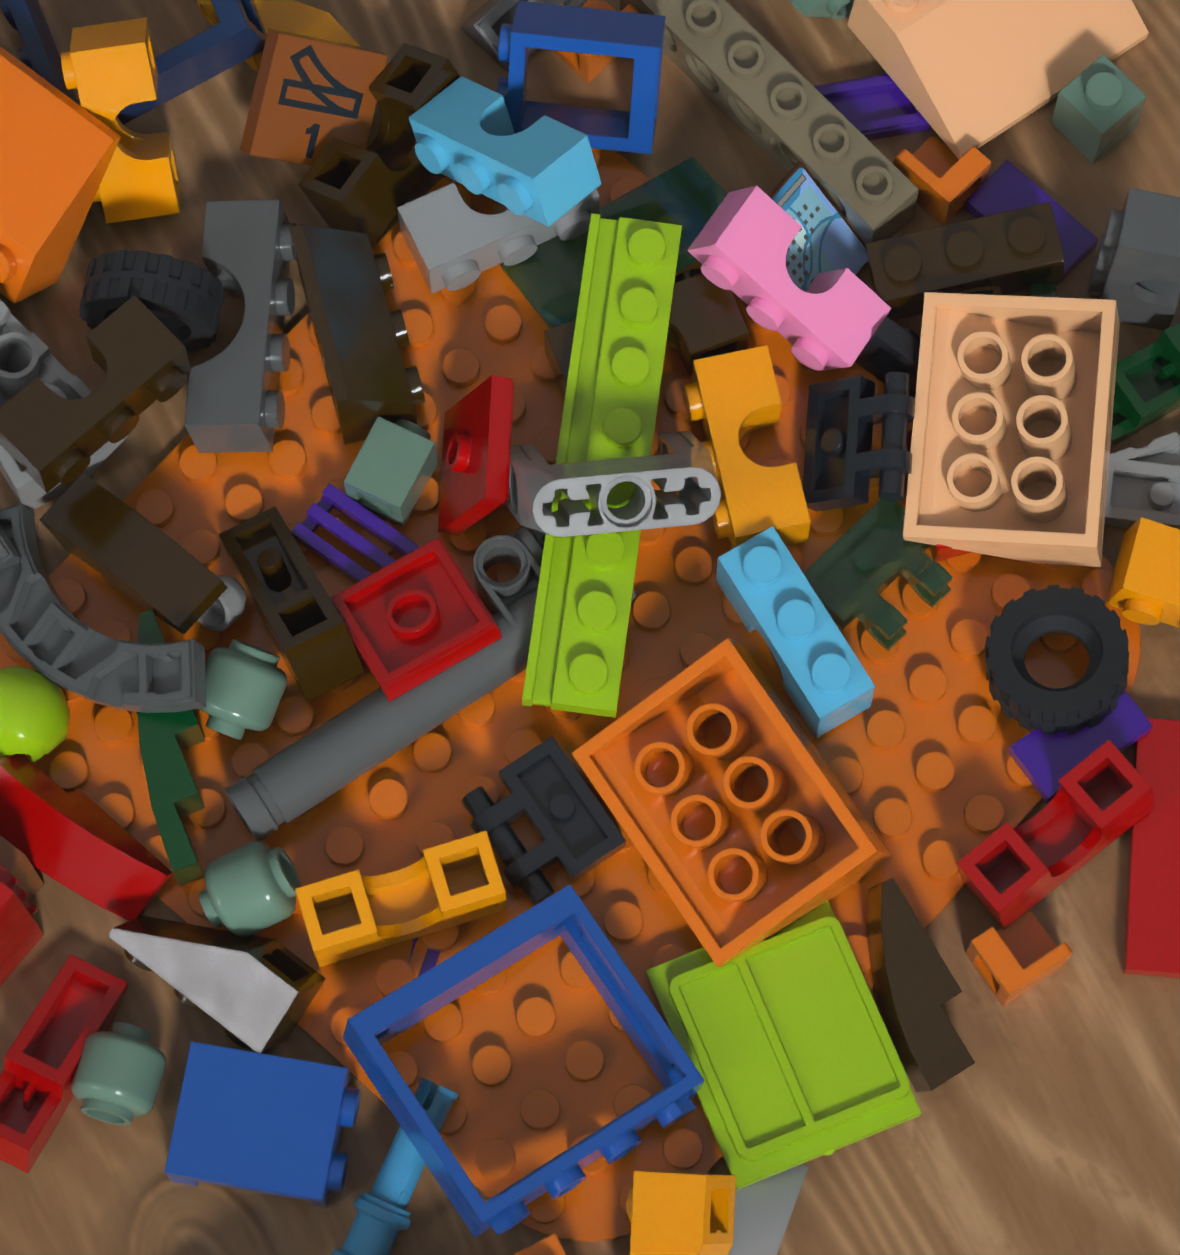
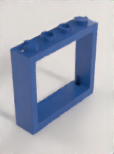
M570 884L349 1018L343 1035L344 1041L474 1238L491 1227L497 1235L510 1230L531 1213L526 1205L547 1191L553 1200L563 1196L586 1179L587 1176L582 1169L603 1156L608 1164L624 1157L642 1142L637 1134L658 1121L662 1128L666 1129L683 1119L696 1108L691 1099L695 1097L705 1081ZM561 936L664 1088L484 1202L381 1045L556 937Z

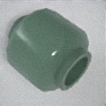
M232 639L229 648L217 647L213 649L205 664L206 708H200V710L209 714L205 726L240 740L245 729L264 731L269 728L287 685L285 672L277 667L280 657Z
M254 841L208 864L205 871L206 889L199 893V899L205 915L213 926L219 927L224 924L230 932L238 937L245 938L290 917L296 905L295 896L297 894L295 888L302 886L293 862L281 847L272 849L264 842Z
M115 1022L111 1031H99L87 1036L82 1056L71 1081V1091L74 1097L82 1102L80 1108L82 1113L109 1124L128 1126L131 1125L133 1118L145 1116L152 1111L166 1067V1059L163 1052L149 1043L151 1037L149 1031L136 1025Z

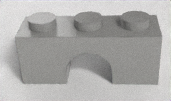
M455 183L397 207L401 234L431 294L444 288H447L449 291H455L467 287L480 277L481 272L498 264L504 263V265L511 266L521 263L530 258L537 251V247L557 238L567 241L583 235L589 230L591 213L600 214L599 193L595 189L549 227L525 215H516L509 209L493 215L478 213L466 205Z

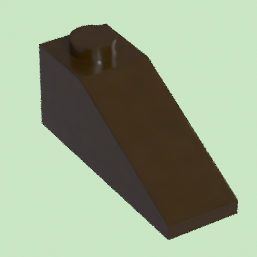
M276 506L219 534L282 658L307 701L365 673L343 619Z

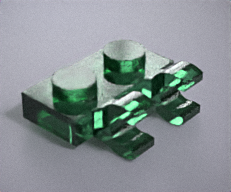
M880 499L803 574L837 625L844 629L857 617L869 634L889 651L906 635V630L903 627L907 624L908 620L894 606L884 600L880 594L902 574L915 593L933 608L951 591L947 584L952 580V576L924 552L930 544L904 540L905 509L896 501Z

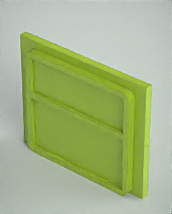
M826 901L721 967L715 965L703 947L646 970L647 978L668 1028L705 1080L696 1095L730 1175H736V1190L823 1155H832L835 1150L921 1116L922 1113L910 1088L908 1076L844 930L836 919L829 901Z

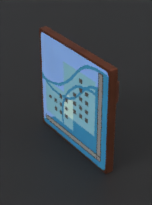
M802 162L795 164L768 195L802 226L790 243L786 254V267L791 280L798 288L806 291L818 273L848 268L858 276L867 266L866 245Z

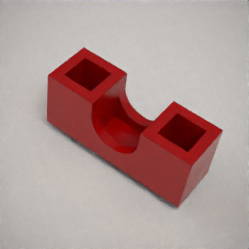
M1107 740L1058 780L1059 790L1056 795L1035 816L1015 828H1012L1006 822L956 863L962 881L1003 930L1008 928L1155 808L1152 787L1110 740Z

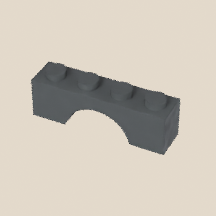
M280 200L207 201L201 257L208 271L212 273V276L222 282V288L234 293L245 301V313L239 332L229 346L214 358L191 367L189 373L184 426L199 453L273 452L275 428H282L284 425L285 401L283 392L278 390L280 372H287L290 364L289 339L287 334H283L285 316H292L295 309L293 280L288 278L290 261H296L290 227L297 226V224L289 223Z

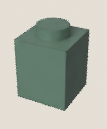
M1103 54L1059 92L1051 123L1094 164L1137 127L1147 96Z
M378 416L343 481L346 495L371 513L404 528L438 464L435 442L430 440V434L413 422L398 419L394 424Z

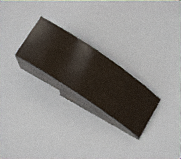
M84 474L39 519L65 550L100 572L114 589L146 610L152 609L155 616L182 634H185L228 588L219 577L158 527Z
M891 878L868 889L867 934L871 972L883 1020L906 1074L916 1092L932 1091L975 1063L941 1007L942 1004L960 994L962 990L895 880Z

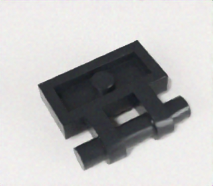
M889 372L885 374L884 395L874 396L875 382L861 375L809 385L803 492L808 508L818 512L867 504L869 501L870 479L878 477V497L887 501L904 499L905 478L912 472V453L906 451L908 423L913 421L915 414V399L909 396V374L904 372ZM882 423L881 449L871 451L873 425Z
M553 736L499 771V778L510 792V795L494 804L488 793L481 786L469 792L462 799V803L474 819L470 825L474 832L477 834L487 831L491 845L507 866L503 872L514 889L522 888L534 906L555 894L556 891L543 872L557 861L571 882H573L626 847L625 838ZM524 814L543 840L542 843L530 851L526 850L510 827L515 820Z

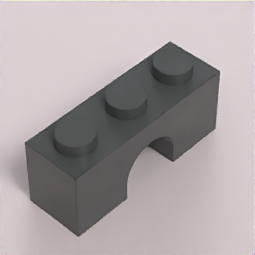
M1129 188L1123 209H1110L1106 230L1101 237L1097 257L1095 256L1087 293L1099 295L1098 299L1116 300L1119 322L1162 331L1170 327L1177 309L1180 293V197Z

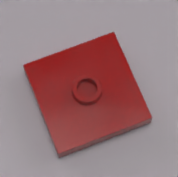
M491 375L445 412L438 532L459 536L508 500L514 402L513 378Z
M440 536L330 597L345 623L354 646L389 702L502 638L497 624Z

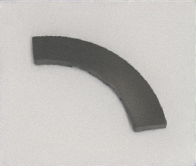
M23 504L0 510V525L21 556L20 560L0 571V631L15 651L47 678L64 689L91 702L119 710L143 713L181 712L206 708L205 646L194 639L152 644L122 639L119 641L91 629L68 609L56 593L46 574L35 535L34 512Z

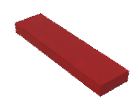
M1147 718L1153 727L1148 734L1134 743L1133 767L1152 787L1155 808L1130 828L1123 974L1180 978V720Z

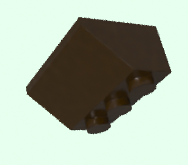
M309 225L290 227L298 271L344 444L347 445L366 440L378 416L394 424L398 419H404L417 424L415 405L424 403L425 397L417 367L404 368L399 348L409 346L410 343L401 309L389 311L384 291L394 289V284L385 252L373 255L367 233Z

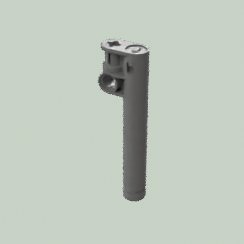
M521 526L509 535H496L486 539L477 548L473 557L476 589L480 598L491 612V617L501 633V639L390 702L381 688L376 689L252 769V774L248 777L243 775L223 788L232 807L255 841H262L277 831V826L283 822L288 824L527 668L546 533ZM499 562L514 564L520 570L513 580L506 583L495 582L486 575L488 569ZM633 588L632 600L636 598V593H635L634 588Z

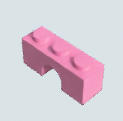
M757 185L729 192L687 250L702 264L700 269L703 275L716 286L725 290H732L748 305L746 307L748 315L764 328L779 332L793 345L791 348L793 355L807 367L817 371L851 367L889 313L891 307L848 268L818 273L806 291L798 288L788 274L786 254L790 243L802 226Z

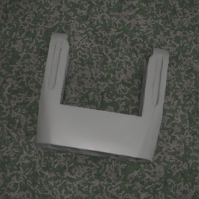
M690 431L658 433L660 438V455L549 465L534 445L511 446L508 500L504 503L520 525L551 536L568 537L687 526L705 522L718 508L721 491L709 450ZM651 480H653L661 488V490H654L651 484ZM628 481L635 484L634 496L629 503L619 508L607 506V495L617 483ZM562 489L568 498L559 500L558 511L552 512L551 501L554 500L555 490ZM588 499L592 507L591 510L581 500Z

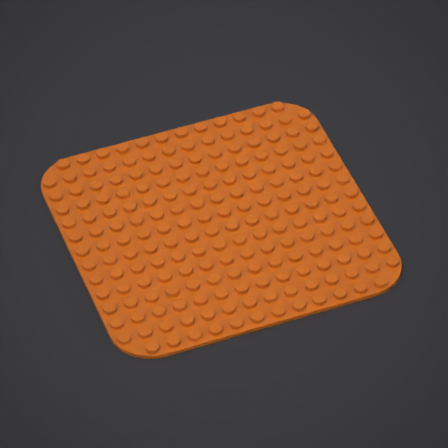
M591 148L602 183L596 188L600 199V218L619 220V217L682 225L675 276L687 270L701 268L702 264L687 250L705 224L618 152ZM443 176L425 194L427 195L455 183L463 201L472 210L487 215L499 214L508 210L505 205L483 194L476 195L470 192L463 184L446 176ZM398 221L372 248L373 255L385 252L394 289L384 291L389 311L401 309L410 345L401 347L399 350L404 368L417 367L425 397L424 403L415 405L417 425L425 429L431 436L430 440L435 442L438 464L404 528L382 517L379 518L420 547L440 536L480 598L475 585L473 557L477 548L486 539L496 535H509L522 525L518 523L508 507L503 503L459 536L438 532L444 415L447 410L491 375L513 378L514 402L511 446L534 445L549 465L556 464L565 400L545 353L544 331L552 328L553 323L562 316L576 312L578 309L589 230L572 240L563 241L557 238L537 247V251L530 258L521 263L511 266L501 263L481 272L480 277L467 287L455 291H449L447 288L431 294L401 234ZM732 291L749 331L747 349L768 345L782 402L779 425L757 429L749 433L741 441L740 447L747 458L761 466L775 467L796 462L803 488L809 385L861 375L875 382L874 396L884 395L885 384L855 361L851 367L817 371L807 367L791 352L793 345L779 332L766 329L755 322L746 311L748 305ZM310 313L287 334L290 344V364L287 372H280L278 390H281L284 395L285 421L282 428H275L273 452L199 453L188 434L123 500L124 503L158 527L216 576L225 575L235 578L245 588L246 602L243 615L238 621L221 632L211 631L197 620L185 634H182L155 616L165 642L173 643L191 639L196 640L205 646L206 664L208 656L213 649L217 647L229 648L232 639L279 656L280 659L277 667L281 668L287 676V685L269 728L264 731L245 729L240 740L206 727L209 714L200 709H193L206 741L182 750L205 807L181 818L204 876L180 886L174 873H172L156 897L187 924L226 931L229 930L224 924L219 927L213 926L201 906L199 893L206 889L205 871L211 861L247 843L254 842L255 839L237 815L223 788L243 775L248 777L252 774V769L380 688L355 647L365 673L307 701L282 658L219 536L220 533L276 506L291 532L298 522L302 524L306 519V512L313 503L317 504L323 497L322 492L329 483L346 494L343 481L365 440L347 445L344 444ZM666 344L651 456L660 455V438L658 433L690 431L700 442L706 441L701 419L690 421L685 404L683 384L692 383V375H688L679 353L668 344ZM913 421L908 423L907 432L912 431ZM882 423L873 425L871 451L881 449ZM878 477L870 479L869 501L867 504L818 512L808 508L811 520L808 542L786 547L876 686L870 708L822 736L815 738L783 688L781 670L765 640L756 629L751 632L747 631L716 582L717 559L732 549L729 537L718 539L713 517L711 516L705 522L695 525L641 530L633 586L636 598L631 601L616 718L553 710L549 706L532 704V707L523 706L522 696L526 675L525 669L288 824L283 822L277 826V831L261 842H264L272 849L281 847L287 853L297 870L301 886L358 869L363 876H376L400 870L419 861L424 856V849L476 834L470 826L474 819L462 803V799L469 792L481 786L488 793L494 804L510 795V792L499 778V771L553 736L625 838L626 847L573 882H571L558 861L545 869L543 874L556 892L569 884L573 887L666 1023L647 978L646 970L703 948V945L580 767L572 752L718 644L729 638L745 646L891 854V857L844 891L828 900L836 919L844 930L871 991L875 985L871 972L867 934L868 889L880 882L893 878L924 930H926L965 886L956 863L1006 822L1012 828L1018 827L1043 799L1008 753L1011 745L1035 729L1031 728L1029 731L1019 726V722L1011 717L1009 719L1001 711L1000 703L997 700H993L989 691V680L986 678L985 644L986 637L991 635L990 625L995 616L999 617L1004 611V606L1012 599L1015 601L1021 598L1023 592L1034 588L1036 591L1047 589L1048 585H1059V588L1071 589L1072 586L1084 589L1085 594L1092 597L1096 595L1106 602L1114 567L1103 555L1101 567L1037 564L975 552L934 562L928 544L907 541L903 538L907 477L905 478L904 499L899 501H887L878 497ZM651 480V484L654 490H661V488L653 480ZM335 508L330 512L332 516L395 560L403 557ZM319 526L314 532L371 574L382 569L322 526ZM298 543L329 598L355 584L351 579ZM70 554L48 576L56 593L68 609L88 627L115 640L121 641L122 639L138 642L139 615L148 610L114 589L100 572L73 554ZM499 562L492 565L486 575L495 582L506 583L513 580L520 570L514 564ZM484 604L489 614L492 615L487 606ZM1105 604L1110 611L1114 609L1119 616L1122 630L1126 629L1129 671L1125 690L1129 694L1135 681L1140 661L1139 623L1125 618L1122 615V609ZM1 632L0 669L21 666L36 670L13 649ZM1061 632L1040 636L1032 642L1025 655V666L1029 675L1039 684L1049 688H1065L1077 683L1085 675L1090 661L1088 651L1083 643L1076 637ZM58 685L63 690L70 708L67 737L50 753L44 754L42 758L33 763L66 793L77 789L83 791L172 871L151 807L139 744L137 712L119 710L91 702ZM525 814L510 825L527 851L543 842ZM492 845L491 847L506 892L508 910L418 937L411 959L410 954L414 938L319 967L297 895L295 896V910L290 917L254 934V936L277 940L326 978L297 1025L339 1064L348 1068L350 1074L386 1106L387 1104L343 1039L347 1021L349 1018L417 978L428 948L440 951L436 963L438 965L534 906L522 888L514 889L503 873L507 866ZM561 936L556 937L381 1045L413 1094L417 1089V1082L420 1077L459 1094L457 1100H454L439 1134L474 1187L488 1199L664 1088ZM697 1095L691 1099L696 1108L687 1116L666 1129H663L658 1121L637 1134L642 1142L627 1155L611 1164H608L603 1156L582 1169L587 1176L586 1179L563 1196L553 1200L547 1191L528 1203L526 1206L531 1213L519 1224L545 1236L555 1233L559 1240L572 1242H601L631 1235V1222L627 1216L626 1202L629 1190L633 1186L634 1171L708 1174L722 1158Z

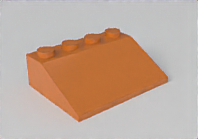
M0 46V293L16 304L58 283L121 136Z
M729 638L718 644L572 752L580 767L717 967L725 965L835 897L891 857L889 851L745 646Z

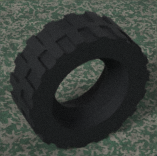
M140 250L104 252L99 254L98 258L93 257L89 262L79 309L80 317L87 322V326L94 329L135 295L186 347L188 352L197 351L198 348L209 347L211 342H214L216 339L225 288H222V282L218 278L213 277L212 273L208 270L201 269L189 261L173 258L170 255H160Z
M1048 585L1047 589L1036 591L1034 588L1023 592L1021 598L1015 601L1012 599L1004 606V611L999 617L995 616L990 625L991 635L986 637V678L989 680V691L993 700H997L1000 703L1001 711L1009 719L1011 717L1019 722V726L1029 731L1031 728H1038L1044 734L1055 735V732H1067V735L1079 733V729L1090 726L1092 728L1099 724L1105 714H1111L1118 706V697L1120 694L1124 695L1127 686V674L1129 671L1128 637L1126 629L1122 630L1120 626L1119 616L1114 609L1110 611L1105 606L1104 600L1096 595L1092 597L1085 594L1084 589L1073 586L1071 589L1059 588V585ZM1061 632L1072 635L1083 643L1088 651L1090 661L1085 675L1077 683L1065 688H1049L1039 684L1029 675L1025 666L1026 651L1032 642L1042 635Z

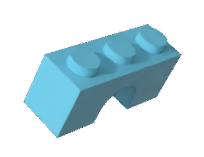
M463 76L408 117L417 142L415 145L416 155L427 170L463 184L470 192L476 195L483 194L505 205L512 213L525 215L547 227L551 226L602 184L588 135L546 115L527 129L515 134L503 95Z
M773 526L718 557L716 582L747 631L751 632L756 629L765 640L781 670L783 688L815 738L822 736L871 707L876 686Z

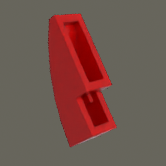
M14 754L0 758V835L24 853L34 867L94 904L128 921L142 916L173 872L80 789L66 793L24 754Z
M72 954L69 955L4 1056V1070L0 1074V1160L26 1173L30 1172L74 1096L71 1091V1081L82 1056L87 1036L99 1031H108L128 989V982Z

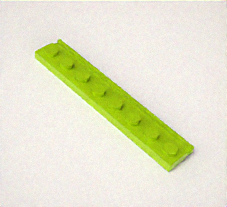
M591 213L556 464L651 456L682 225L619 217V220L600 218V214ZM628 481L617 483L607 495V506L619 508L629 503L634 496L635 484ZM562 489L555 490L554 500L551 501L552 512L558 511L559 500L568 498ZM581 500L591 510L592 507L589 500ZM641 530L568 537L545 534L522 696L523 706L532 707V704L549 706L553 710L616 718Z

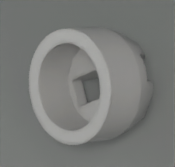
M225 575L217 577L228 588L198 619L204 627L215 632H221L240 619L245 611V588L235 578Z

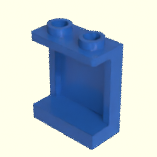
M191 1041L164 1173L174 1183L198 1186L199 1182L308 1200L314 1206L327 1208L330 1193H342L348 1167V1154L339 1152L343 1126L350 1128L355 1126L361 1089L351 1087L352 1077L348 1068Z

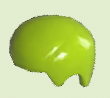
M21 666L5 667L0 669V758L14 754H28L30 761L35 762L42 758L44 754L50 753L66 739L70 721V708L63 690L39 671Z

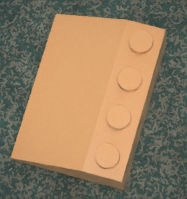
M854 0L847 26L958 160L972 146L977 149L1058 97L1059 92L1103 54L1110 61H1113L1145 40L1149 34L1132 0Z
M924 293L915 414L910 453H912V472L908 474L903 529L904 540L930 545L940 544L952 549L1037 564L1101 567L1120 329L1116 300Z

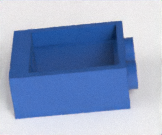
M518 1L513 24L502 23L498 50V60L509 62L508 78L499 77L497 93L503 95L514 133L516 134L527 129L546 115L588 135L591 148L652 155L657 124L666 16ZM529 48L633 58L634 70L630 112L526 101Z

